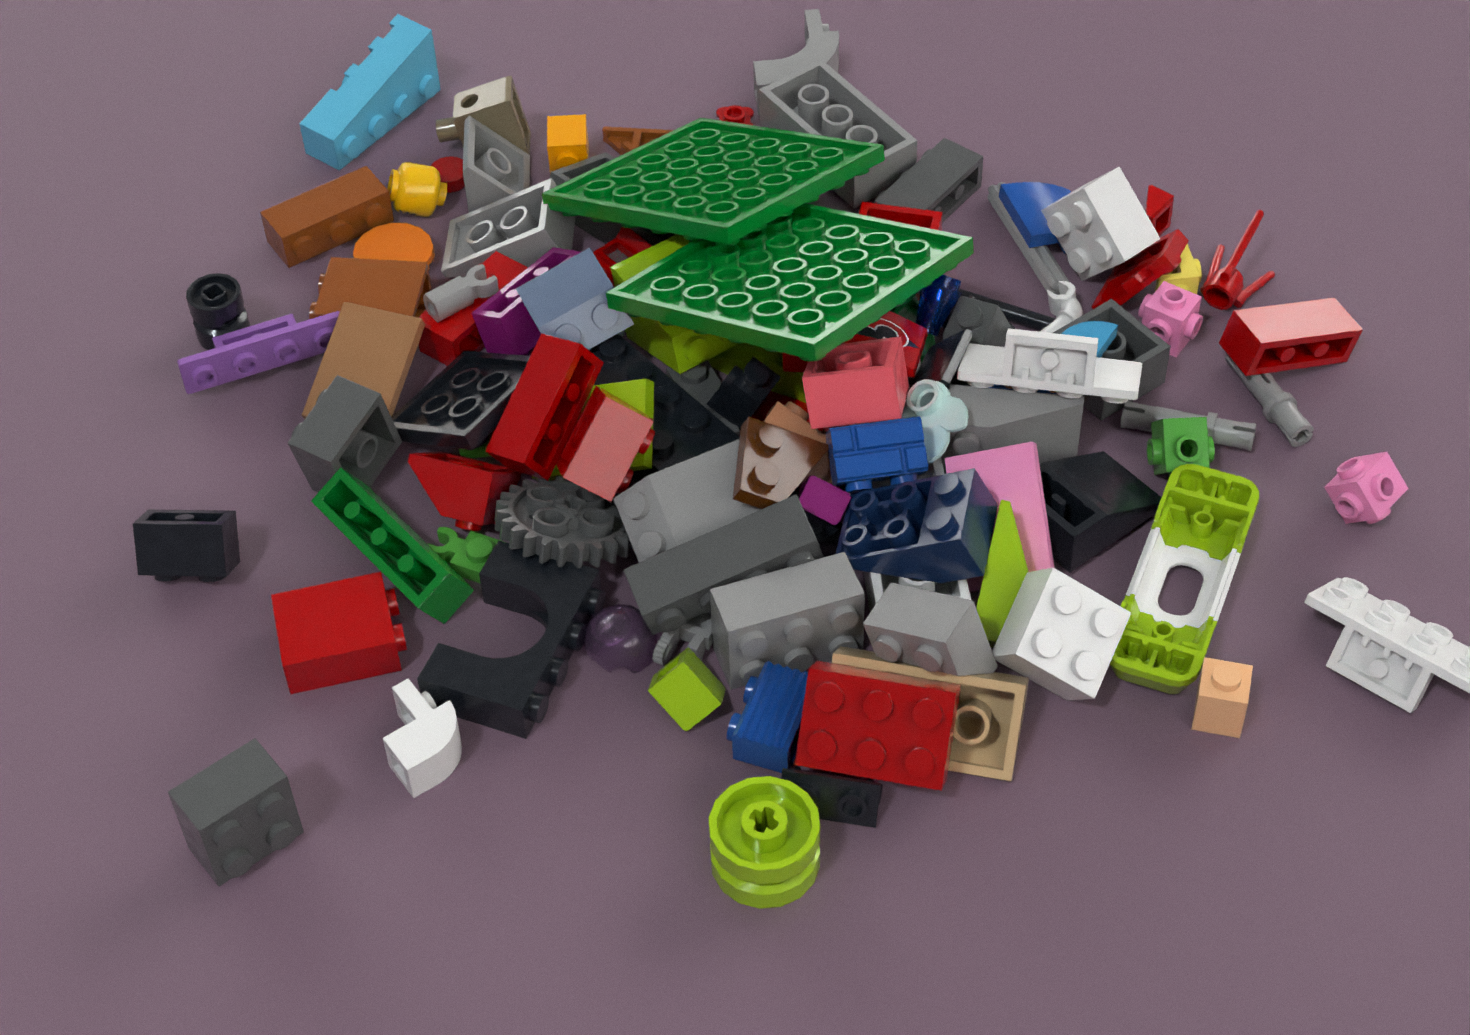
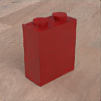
M382 572L271 594L282 666L290 695L402 671L398 652L407 650L402 623L392 624L391 617L400 615L395 588L385 590Z

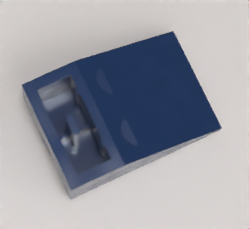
M975 468L850 493L851 499L847 505L836 554L845 552L853 570L937 583L984 576L998 504Z

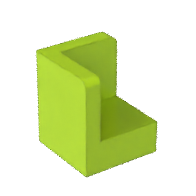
M689 647L655 673L648 688V692L684 731L690 730L722 704L726 690L723 684Z

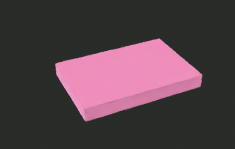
M1026 442L944 458L946 474L976 469L998 504L994 528L1001 500L1011 502L1028 572L1055 568L1037 444L1035 442ZM983 576L967 579L970 594L980 592Z

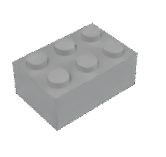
M845 552L710 589L713 649L730 690L746 686L750 676L759 677L764 663L767 661L774 665L779 663L782 667L788 666L792 670L797 668L802 672L816 661H832L833 653L840 646L863 650L865 593Z

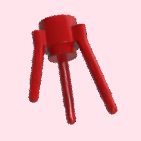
M1262 210L1256 212L1230 260L1222 269L1219 268L1225 247L1222 244L1217 246L1207 279L1200 288V292L1210 306L1220 310H1227L1232 305L1241 308L1248 297L1274 278L1275 272L1268 271L1242 290L1244 287L1243 276L1235 269L1264 216Z

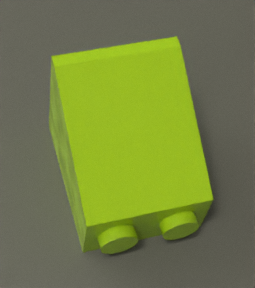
M677 234L611 266L615 287L687 245L690 241L684 239L683 235ZM631 317L634 325L625 329L627 338L679 374L740 344L732 343L727 338L711 334H697L694 330L679 326H665L660 321L644 317Z

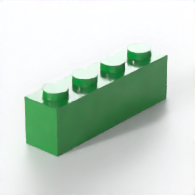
M340 467L311 500L418 609L439 622L445 624L474 591L368 485Z

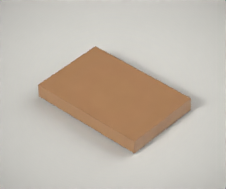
M343 302L302 412L303 418L305 419L316 405L320 393L329 387L337 375L381 393L392 417L425 327L422 318Z

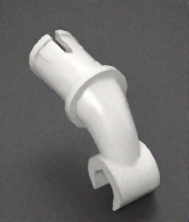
M1058 281L1060 295L1047 290L1049 309L1053 315H1056V319L1039 332L1053 333L1083 315L1082 306L1076 297L1075 286L1071 282Z

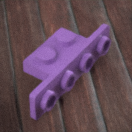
M340 311L296 323L293 314H289L213 337L214 349L184 357L177 361L186 393L192 394L325 353Z

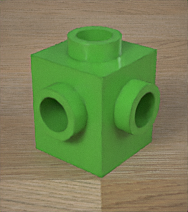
M1207 417L1168 418L1151 422L1152 439L1147 441L1146 452L1149 465H1154V475L1168 474L1169 478L1175 468L1185 464H1195L1210 468L1209 463L1214 460L1215 446L1213 438L1208 436Z

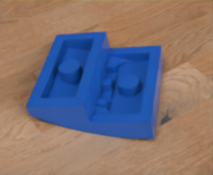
M1041 182L1001 184L999 198L1028 247L1033 248L1058 243L1065 254L1057 237L1050 231L1047 220L1041 210L1071 191L1061 186Z

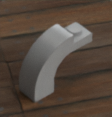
M819 9L804 10L806 46L801 51L782 59L753 61L754 95L758 115H760L759 89L819 59H822L838 73L839 31H830L828 23L822 24Z

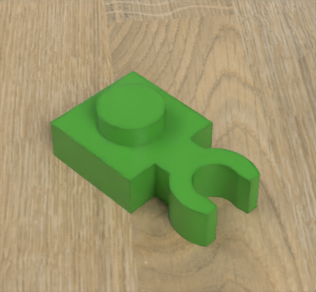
M439 527L437 530L439 542L446 545L435 546L430 543L428 545L443 560L450 563V566L462 578L481 584L479 573L497 542L501 540L474 531H470L464 540L458 538L457 533L453 529Z

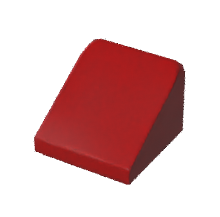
M1149 185L1145 212L1160 236L1170 227L1174 195L1154 185Z

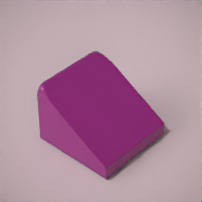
M814 475L802 483L798 494L803 510L832 525L839 523L851 496H849V493Z

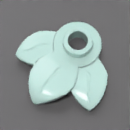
M924 379L915 383L910 388L906 399L908 406L904 408L901 419L920 416L928 463H932L947 450L950 442V432L961 431L967 427L969 415L965 403L959 398L952 397L948 388L943 383Z

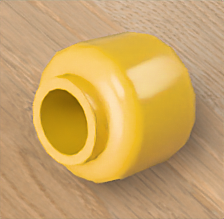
M404 162L399 166L398 170H391L387 189L390 194V200L393 202V207L397 212L429 217L433 214L437 205H444L447 183L440 182V173L433 166Z

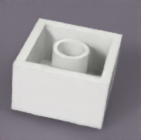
M1120 167L1086 183L1041 210L1047 220L1050 231L1057 237L1068 256L1070 266L1077 272L1081 281L1127 261L1160 240L1158 233Z
M1055 568L1027 572L992 652L996 661L1028 677L1033 682L1067 701L1095 699L1131 612Z

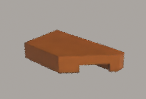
M603 126L602 129L603 141L620 155L673 131Z

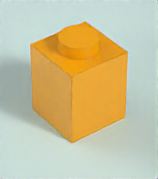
M586 114L547 116V151L550 174L552 171L589 158Z

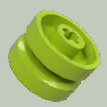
M764 776L747 778L733 784L715 800L708 818L712 875L722 892L740 904L758 909L782 907L801 898L814 884L820 868L819 812L809 794L791 781Z

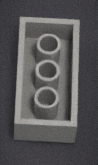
M822 59L759 89L760 126L884 145L885 160L871 167L867 174L855 176L845 181L843 187L832 189L853 209L860 206L862 202H868L877 197L880 192L886 191L898 180L905 170H909L916 164L917 140Z

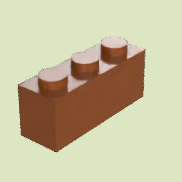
M367 166L260 212L267 242L288 268L362 236L365 232L376 226L394 221L389 191Z

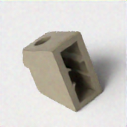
M512 76L503 77L457 93L454 96L453 117L436 120V132L441 143L460 139L464 148V120L470 115L530 155L531 131Z

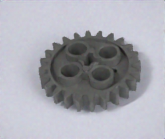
M556 475L555 481L538 478V483L523 479L522 487L510 485L509 492H501L500 500L496 502L495 530L500 531L499 539L509 541L510 549L523 548V557H529L534 554L539 555V563L543 564L549 559H554L558 567H563L566 561L573 562L577 568H582L583 562L588 561L593 566L600 567L601 559L610 563H616L617 555L628 557L629 549L634 550L614 499L610 502L570 481H565L562 476Z

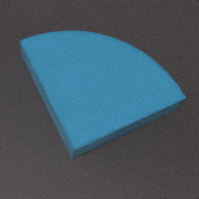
M1087 321L1075 324L1061 334L1099 338L1097 357L1101 358L1115 339L1118 325L1104 321Z

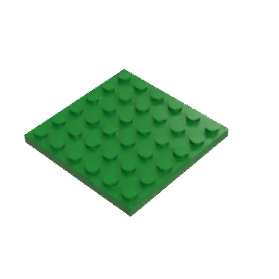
M700 117L543 192L542 199L543 204H548L550 210L562 212V215L567 217L580 215L591 217L593 222L621 223V226L624 228L643 227L651 229L652 233L655 234L674 233L683 235V238L686 240L705 239L714 241L717 246H731L739 243L740 238L748 233L765 229L767 223L776 218L791 215L794 209L802 204L817 201L820 198L819 195L831 189L843 187L845 181L855 176L867 174L871 167L885 160L884 145Z
M804 203L795 208L791 215L778 217L767 223L765 229L750 232L741 237L740 242L735 245L717 246L711 240H693L606 292L608 309L627 313L630 317H644L660 321L665 326H679L694 330L697 334H711L727 338L732 343H747L763 347L768 352H782L798 356L803 361H817L823 359L831 350L843 342L852 339L856 333L871 323L877 322L881 316L897 305L905 303L913 294L931 285L935 279L947 271L956 268L957 264L974 254L973 237Z

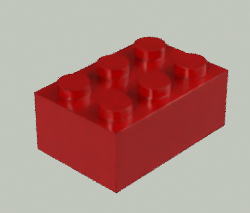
M816 661L808 670L795 765L942 791L947 781L961 684Z

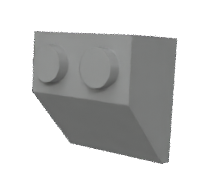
M890 583L863 622L876 656L886 661H898L919 666L930 672L939 671L956 676L994 673L997 668L996 660L973 600Z

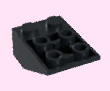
M1104 451L1047 461L1040 464L1053 559L1069 573L1156 514L1161 496Z

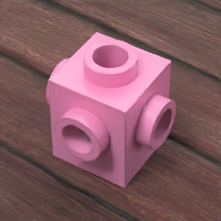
M1163 281L1153 295L1147 294L1143 299L1138 316L1142 318V324L1171 346L1169 355L1177 358L1190 339H1194L1198 334L1203 322V316L1199 315L1202 296Z
M1388 452L1358 456L1343 462L1336 469L1338 474L1324 487L1345 524L1366 521L1367 524H1373L1383 520L1391 513L1390 507L1409 489Z

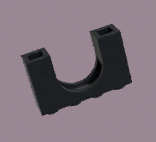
M498 541L479 573L484 603L532 617L546 628L545 633L530 649L506 658L484 657L438 643L417 680L420 693L427 691L437 707L450 700L457 718L527 739L535 722L541 723L548 709L549 696L554 687H560L563 684L568 671V661L573 652H578L583 647L587 635V626L592 617H598L602 612L606 593L604 590H601L600 572L598 569L582 565V568H577L573 562L566 561L563 567H558L554 559H549L542 564L539 563V555L534 554L529 557H523V548L510 549L509 543Z

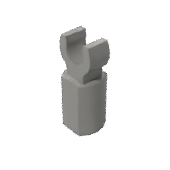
M483 264L476 265L470 268L467 276L463 278L458 276L425 293L423 296L425 308L428 314L438 323L472 305L474 299L478 297L486 298L496 294L499 291L498 280L495 275L487 279L485 266Z

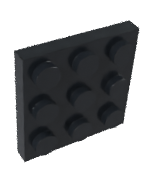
M463 351L392 416L401 440L403 442L473 450L482 446L487 441L488 435L497 427L530 356Z

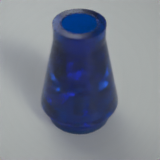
M941 275L931 285L920 290L915 323L927 328L928 334L938 337L940 328L962 292H959L962 281Z

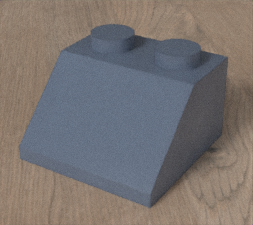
M590 247L516 288L540 333L580 343L588 350L634 325L627 313L608 309L606 292L613 289L614 286Z

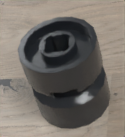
M215 273L202 276L190 284L186 291V299L193 318L197 339L202 347L207 350L214 349L213 337L250 326L247 311L244 308L241 287L235 278L227 274Z

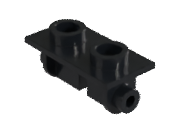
M796 766L795 770L782 769L781 779L793 782L809 794L818 808L819 819L876 828L883 784L874 782V779L871 778L862 780L801 770V766Z

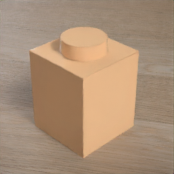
M1204 657L1191 730L1240 738L1249 701L1252 665Z

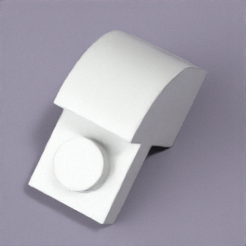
M408 678L392 687L397 713L405 726L383 737V743L389 767L411 796L415 798L438 785L452 774L461 758L462 742L456 712L451 701L449 700L437 707L431 695L427 691L420 693Z

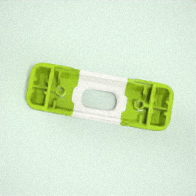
M1195 464L1180 465L1172 471L1126 596L1120 605L1131 612V615L1110 662V666L1118 678L1168 694H1179L1197 679L1258 505L1259 490L1252 481L1241 476ZM1180 565L1192 567L1203 576V584L1194 609L1187 615L1182 616L1169 614L1163 611L1158 604V597L1167 573L1171 568Z

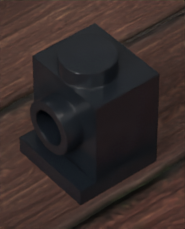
M753 356L743 370L737 365L733 367L718 390L707 402V405L741 430V426L748 416L752 417L781 377Z

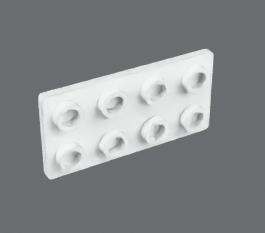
M1008 328L1005 347L968 344L958 368L957 379L967 381L968 385L976 388H990L994 384L1012 386L1014 391L1020 393H1035L1040 389L1056 391L1059 396L1065 398H1080L1083 394L1101 396L1102 400L1119 404L1126 403L1128 399H1138L1142 363L1098 358L1099 338Z
M1348 577L1336 578L1307 595L1305 604L1345 625L1326 664L1328 668L1409 713L1417 709L1434 674L1470 694V646L1468 647L1453 639L1452 632L1436 623L1427 622L1425 624L1410 616V610L1404 605L1393 600L1382 601L1367 593L1369 589L1366 585Z

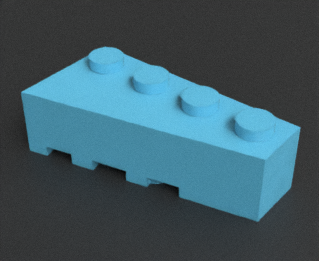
M397 14L389 23L392 28L384 38L377 36L368 46L371 53L359 66L353 63L344 73L345 77L341 87L337 91L330 89L299 123L306 154L340 171L438 93L441 88L432 29Z

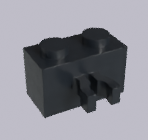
M148 509L133 523L138 575L154 576L155 580L173 581L182 576H198L200 581L215 582L226 578L240 563L236 511Z

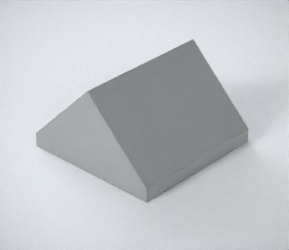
M470 115L464 120L463 177L468 211H474L530 187V155Z

